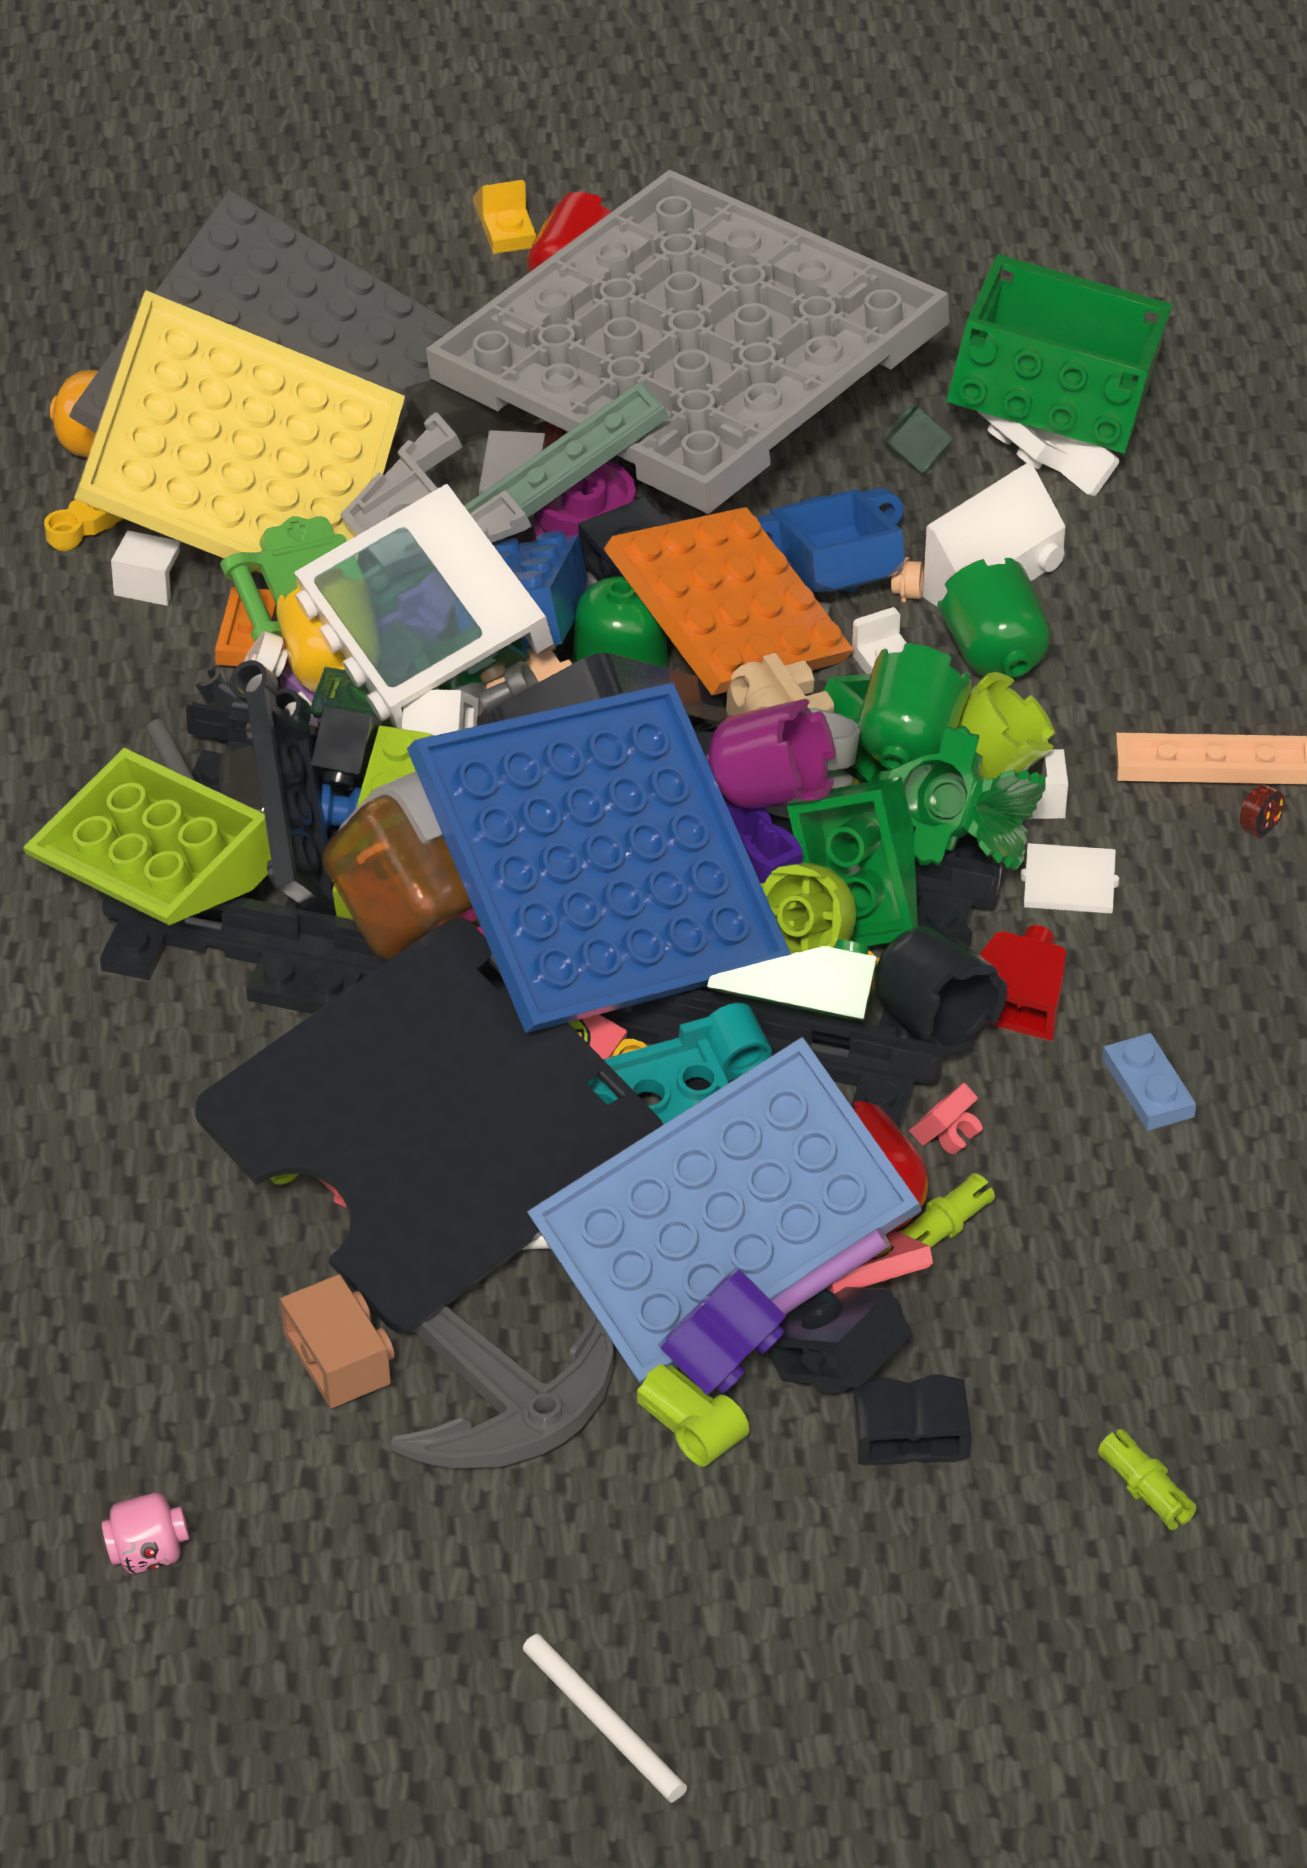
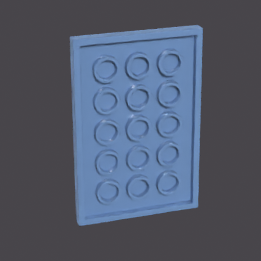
M801 1037L527 1212L641 1386L646 1379L647 1373L659 1364H663L665 1367L670 1365L675 1368L678 1367L658 1344L735 1267H738L773 1301L806 1274L876 1228H880L884 1234H887L921 1212L919 1202L809 1045Z

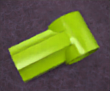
M659 1364L647 1373L646 1379L637 1390V1403L675 1433L676 1441L682 1452L700 1467L709 1465L749 1434L750 1429L747 1418L732 1399L726 1395H718L714 1399L711 1398L672 1365L665 1367L663 1364Z

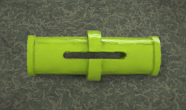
M972 1173L966 1181L944 1198L938 1196L926 1205L925 1213L898 1232L929 1245L931 1249L946 1236L952 1238L960 1233L967 1219L995 1200L994 1190L990 1187L983 1193L977 1192L989 1182L983 1176Z
M1124 1429L1117 1430L1116 1435L1113 1432L1110 1433L1102 1441L1098 1449V1455L1118 1472L1128 1484L1126 1490L1136 1500L1141 1498L1149 1505L1170 1530L1178 1528V1523L1174 1518L1182 1525L1191 1520L1196 1512V1504L1166 1475L1168 1469L1159 1459H1151L1145 1454Z

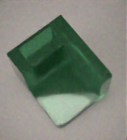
M910 406L881 441L886 446L893 448L916 470L923 473L953 438L919 407Z

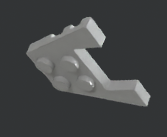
M437 412L424 422L426 430L415 443L408 440L398 451L400 459L385 475L378 473L340 514L345 526L354 537L438 489L424 472L462 448V445L455 432ZM505 490L470 513L491 543L531 527L525 512ZM400 530L366 550L390 580L433 565L407 530Z

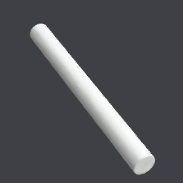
M535 1634L527 1639L523 1645V1651L670 1803L685 1794L687 1785L540 1634Z

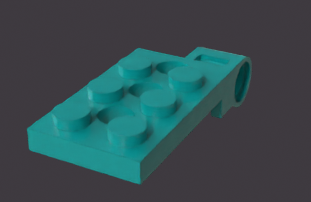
M733 1003L719 1008L709 1017L681 1024L679 1038L603 1060L637 1095L642 1092H652L662 1098L659 1103L648 1106L661 1119L664 1125L729 1084L728 1081L740 1077L770 1058L772 1049L751 1007L744 1003ZM599 1077L590 1085L593 1091L607 1105L618 1098ZM693 1077H700L709 1081L711 1086L705 1090H693L687 1087L684 1082Z

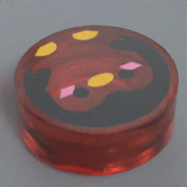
M1260 785L1253 789L1245 799L1241 809L1240 823L1242 829L1260 838L1269 833L1281 818L1284 809L1283 794L1266 785Z

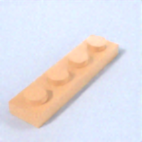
M1116 733L1117 781L1307 784V736Z

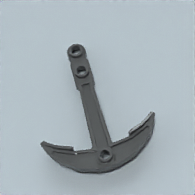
M446 1306L411 1332L416 1333L500 1414L473 1428L467 1417H461L431 1429L393 1436L390 1443L391 1451L416 1461L454 1469L503 1467L545 1454L563 1444L580 1431L604 1400L614 1366L613 1342L591 1311L585 1330L569 1351V1367L550 1383L544 1384Z

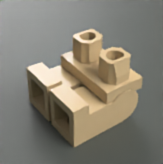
M773 653L762 656V663L749 662L740 666L731 675L732 682L727 691L726 711L729 717L742 712L800 699L809 700L808 708L834 713V702L827 691L808 696L805 695L812 693L814 690L813 673L805 660L784 665L779 656Z

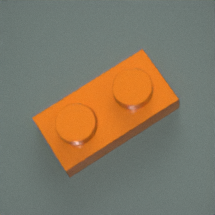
M236 587L231 588L215 647L216 665L238 666L244 662L248 651L254 644L251 637V631L254 628ZM258 589L271 620L276 621V604L270 590Z

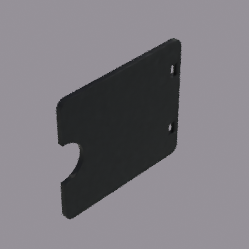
M450 918L439 924L204 1090L198 1096L195 1106L197 1122L256 1186L269 1178L283 1174H305L327 1182L341 1195L349 1213V1232L342 1245L329 1257L328 1263L354 1291H359L362 1294L366 1304L387 1327L401 1333L417 1329L539 1237L541 1234L527 1211L663 1126L661 1119L568 1022L525 1033L506 985L497 991L480 973L487 964H490L501 975L486 937L470 921L463 918ZM598 1077L618 1097L609 1105L590 1087Z

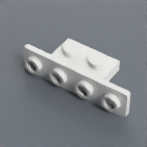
M977 411L991 423L987 430L993 436L1008 445L1013 441L1020 447L1016 454L1022 460L1036 469L1045 464L1060 471L1090 496L1097 495L1119 464V458L1107 448Z

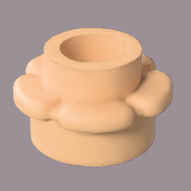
M905 557L903 570L894 574L891 578L892 594H900L901 601L906 604L907 599H922L924 581L923 562L910 561L909 557Z

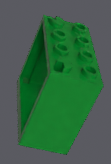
M996 254L967 319L946 402L1125 454L1152 380L1173 304ZM1000 270L1014 273L1012 281L1000 278ZM1147 311L1159 315L1156 323L1144 320Z

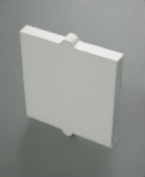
M1028 843L1026 869L1021 870V880L1025 881L1024 907L1112 913L1114 888L1119 885V877L1114 875L1115 849Z

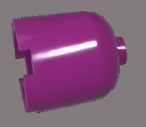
M800 699L742 712L723 719L712 734L709 753L706 757L722 796L730 803L747 809L812 802L827 797L834 784L833 779H826L827 759L836 758V750L832 731L823 712L812 713L808 708L809 700Z

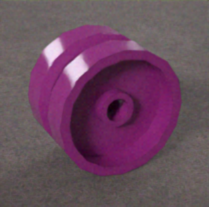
M607 461L534 513L532 519L533 541H536L538 535L551 531H563L565 536L579 534L578 523L635 501L636 490L633 478L623 467Z

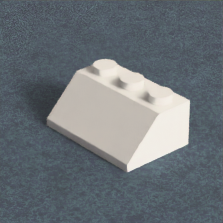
M1026 463L927 525L923 597L937 606L938 601H942L948 592L944 585L946 581L961 568L977 560L984 559L987 566L1005 564V558H1012L1023 564L1030 581L1046 571L1051 572L1060 565L1064 557L1066 526L1033 466Z

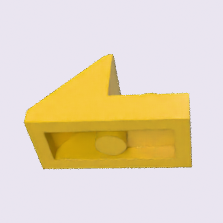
M517 180L482 186L473 196V202L493 254L531 248L536 238V233L526 210L525 181Z

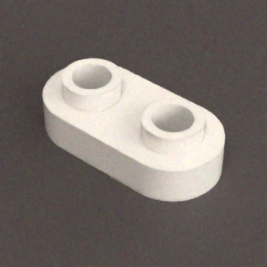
M264 630L248 651L244 662L248 660L258 661L276 677H279L288 657L286 649L282 648L283 637ZM262 674L253 677L249 681L246 691L253 692L258 688L262 680Z

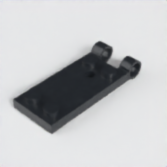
M255 660L245 661L239 664L233 671L230 678V687L232 692L248 705L250 723L246 725V734L256 757L271 860L267 862L269 878L276 889H280L294 899L299 906H303L308 911L334 916L336 915L333 897L335 883L317 771L311 765L314 753L309 727L312 715L311 706L292 689L282 688L277 690L278 681L276 676L263 664ZM262 674V680L258 688L253 692L246 693L249 681L253 677ZM296 702L295 711L291 716L282 711L288 704Z

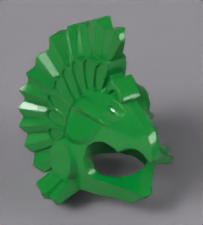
M963 725L957 729L947 726L943 730L939 753L925 755L895 769L881 771L877 781L902 776L913 828L915 829L914 855L920 865L933 863L939 866L945 850L954 851L958 839L970 833L978 839L980 848L987 856L992 855L998 864L1003 861L1007 869L1011 866L1013 870H1017L1024 860V845L1027 842L1025 835L1028 833V830L1022 823L1024 819L1033 818V811L1037 809V802L1042 798V793L1046 790V777H1044V774L1038 776L1037 771L1029 775L1028 770L1016 773L1013 769L1001 773L997 778L985 779L980 771L983 756L976 752L979 734L971 733Z

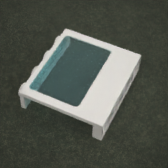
M448 484L294 572L301 589L300 592L295 594V598L303 613L309 620L315 617L319 619L323 625L318 628L330 651L333 654L339 650L346 658L342 662L354 685L358 688L365 684L370 691V694L367 695V700L381 722L389 718L395 728L402 729L403 712L401 707L520 637L524 636L536 653L554 644L546 616Z

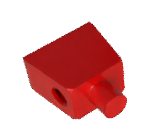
M1031 925L1026 929L1023 936L1005 931L997 932L979 956L996 967L999 977L1007 983L1006 1003L998 1021L993 1026L1053 1041L1064 984L1067 951L1062 946L1053 944L1055 938L1048 928L1041 925Z

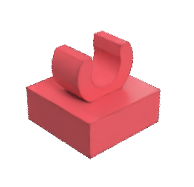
M962 1083L940 1100L909 1132L922 1145L927 1144L939 1135V1142L943 1149L949 1154H956L967 1145L957 1134L956 1128L960 1129L970 1139L983 1129L980 1121L974 1115L964 1112L978 1097L965 1083Z

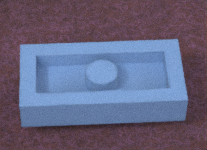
M1151 1033L1103 1047L1102 1060L1147 1131L1195 1117V1101Z

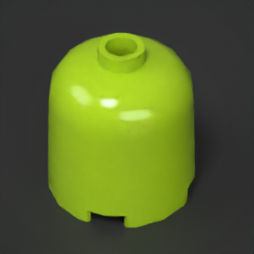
M999 672L986 674L971 688L957 726L958 728L964 725L971 733L979 734L976 752L983 756L980 771L985 779L997 778L1001 773L1013 769L1016 773L1028 770L1053 749V745L1048 743V739L1055 734L1048 715L1032 695L1023 700L1017 692L1009 687L1015 682L1014 679Z

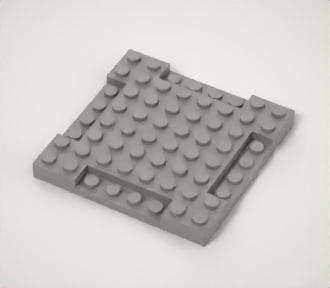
M668 170L426 348L430 379L496 411L510 403L568 432L641 381L664 406L669 418L617 454V456L635 464L638 480L709 514L770 466L769 450L876 365L880 364L889 369L894 368L950 323L949 300L947 292Z

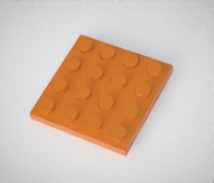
M747 507L615 535L611 537L604 547L608 556L711 695L727 692L732 682L731 675L736 669L749 662L762 663V656L776 653L784 665L805 660L810 669L815 670L846 661L854 650L841 633L840 628L831 620L815 599L813 592L803 583L788 563L785 555L776 547L760 526L758 519L751 514Z

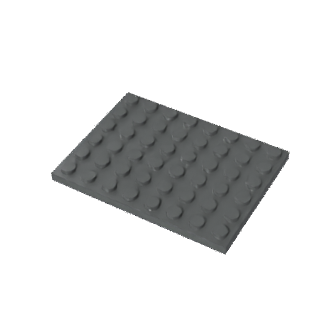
M231 190L224 196L154 293L404 395L405 398L393 439L432 381L429 375L426 348L456 327L455 324ZM131 327L86 387L70 412V418L95 433Z

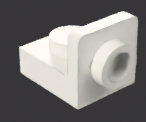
M895 607L858 618L853 622L852 648L854 650L852 656L866 674H871L875 660L881 650L888 649V653L902 652L904 644H907L899 634L900 613Z

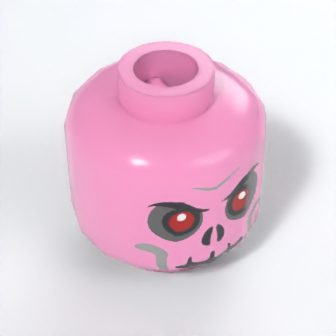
M151 1493L118 1502L110 1510V1519L102 1521L104 1539L112 1565L122 1564L124 1570L130 1574H138L175 1564L181 1554L180 1542L190 1540L182 1507L171 1509L168 1500L160 1493Z

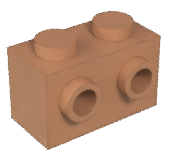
M340 1274L280 1298L284 1335L330 1409L391 1384L389 1360L394 1359L391 1341L383 1328L375 1330L370 1322V1312L364 1297L359 1291L352 1293Z

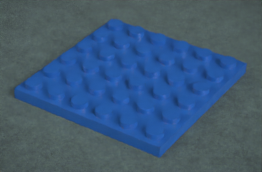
M674 683L416 739L407 748L525 1033L708 986L709 977L712 975L791 955Z

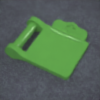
M292 516L282 525L270 527L264 531L259 541L262 551L235 553L220 562L225 578L233 580L254 629L251 631V637L254 643L264 630L282 637L278 621L271 620L251 573L258 569L261 570L277 606V599L280 595L286 598L289 593L298 588L295 571L347 542L344 535H334L331 523L326 517L317 516L306 519ZM355 557L331 570L343 571L345 579L358 583L360 580L365 581ZM373 599L374 607H375V613H377L378 609H377L376 603H375V601H374V599Z

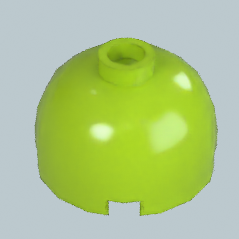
M814 863L786 865L772 871V874L768 876L766 881L760 883L791 955L822 946L836 948L837 939L849 941L853 935L857 915L854 897L846 882L832 869Z

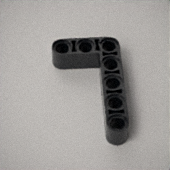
M598 653L587 656L500 703L491 711L494 722L674 683L694 731L714 732L723 719L729 717L721 693L711 695L699 677L612 653Z

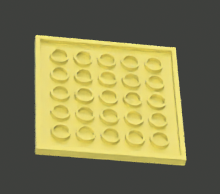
M145 290L74 499L224 559L235 553L262 551L259 541L267 528L282 525L292 516L306 519L317 516L326 517L331 523L334 535L342 534L349 541L354 536L345 526L340 514L378 473L383 474L405 396ZM360 554L357 555V556H355V559H356V561H357V564H358V560H359Z

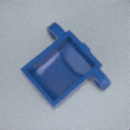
M875 488L863 492L859 489H853L824 497L818 496L805 499L803 502L770 509V514L756 517L760 526L767 532L769 538L785 555L788 563L812 592H855L861 585L885 580L903 570L905 561L902 530L896 525L902 518L903 504L887 488ZM888 503L887 509L882 512L879 509L880 505Z

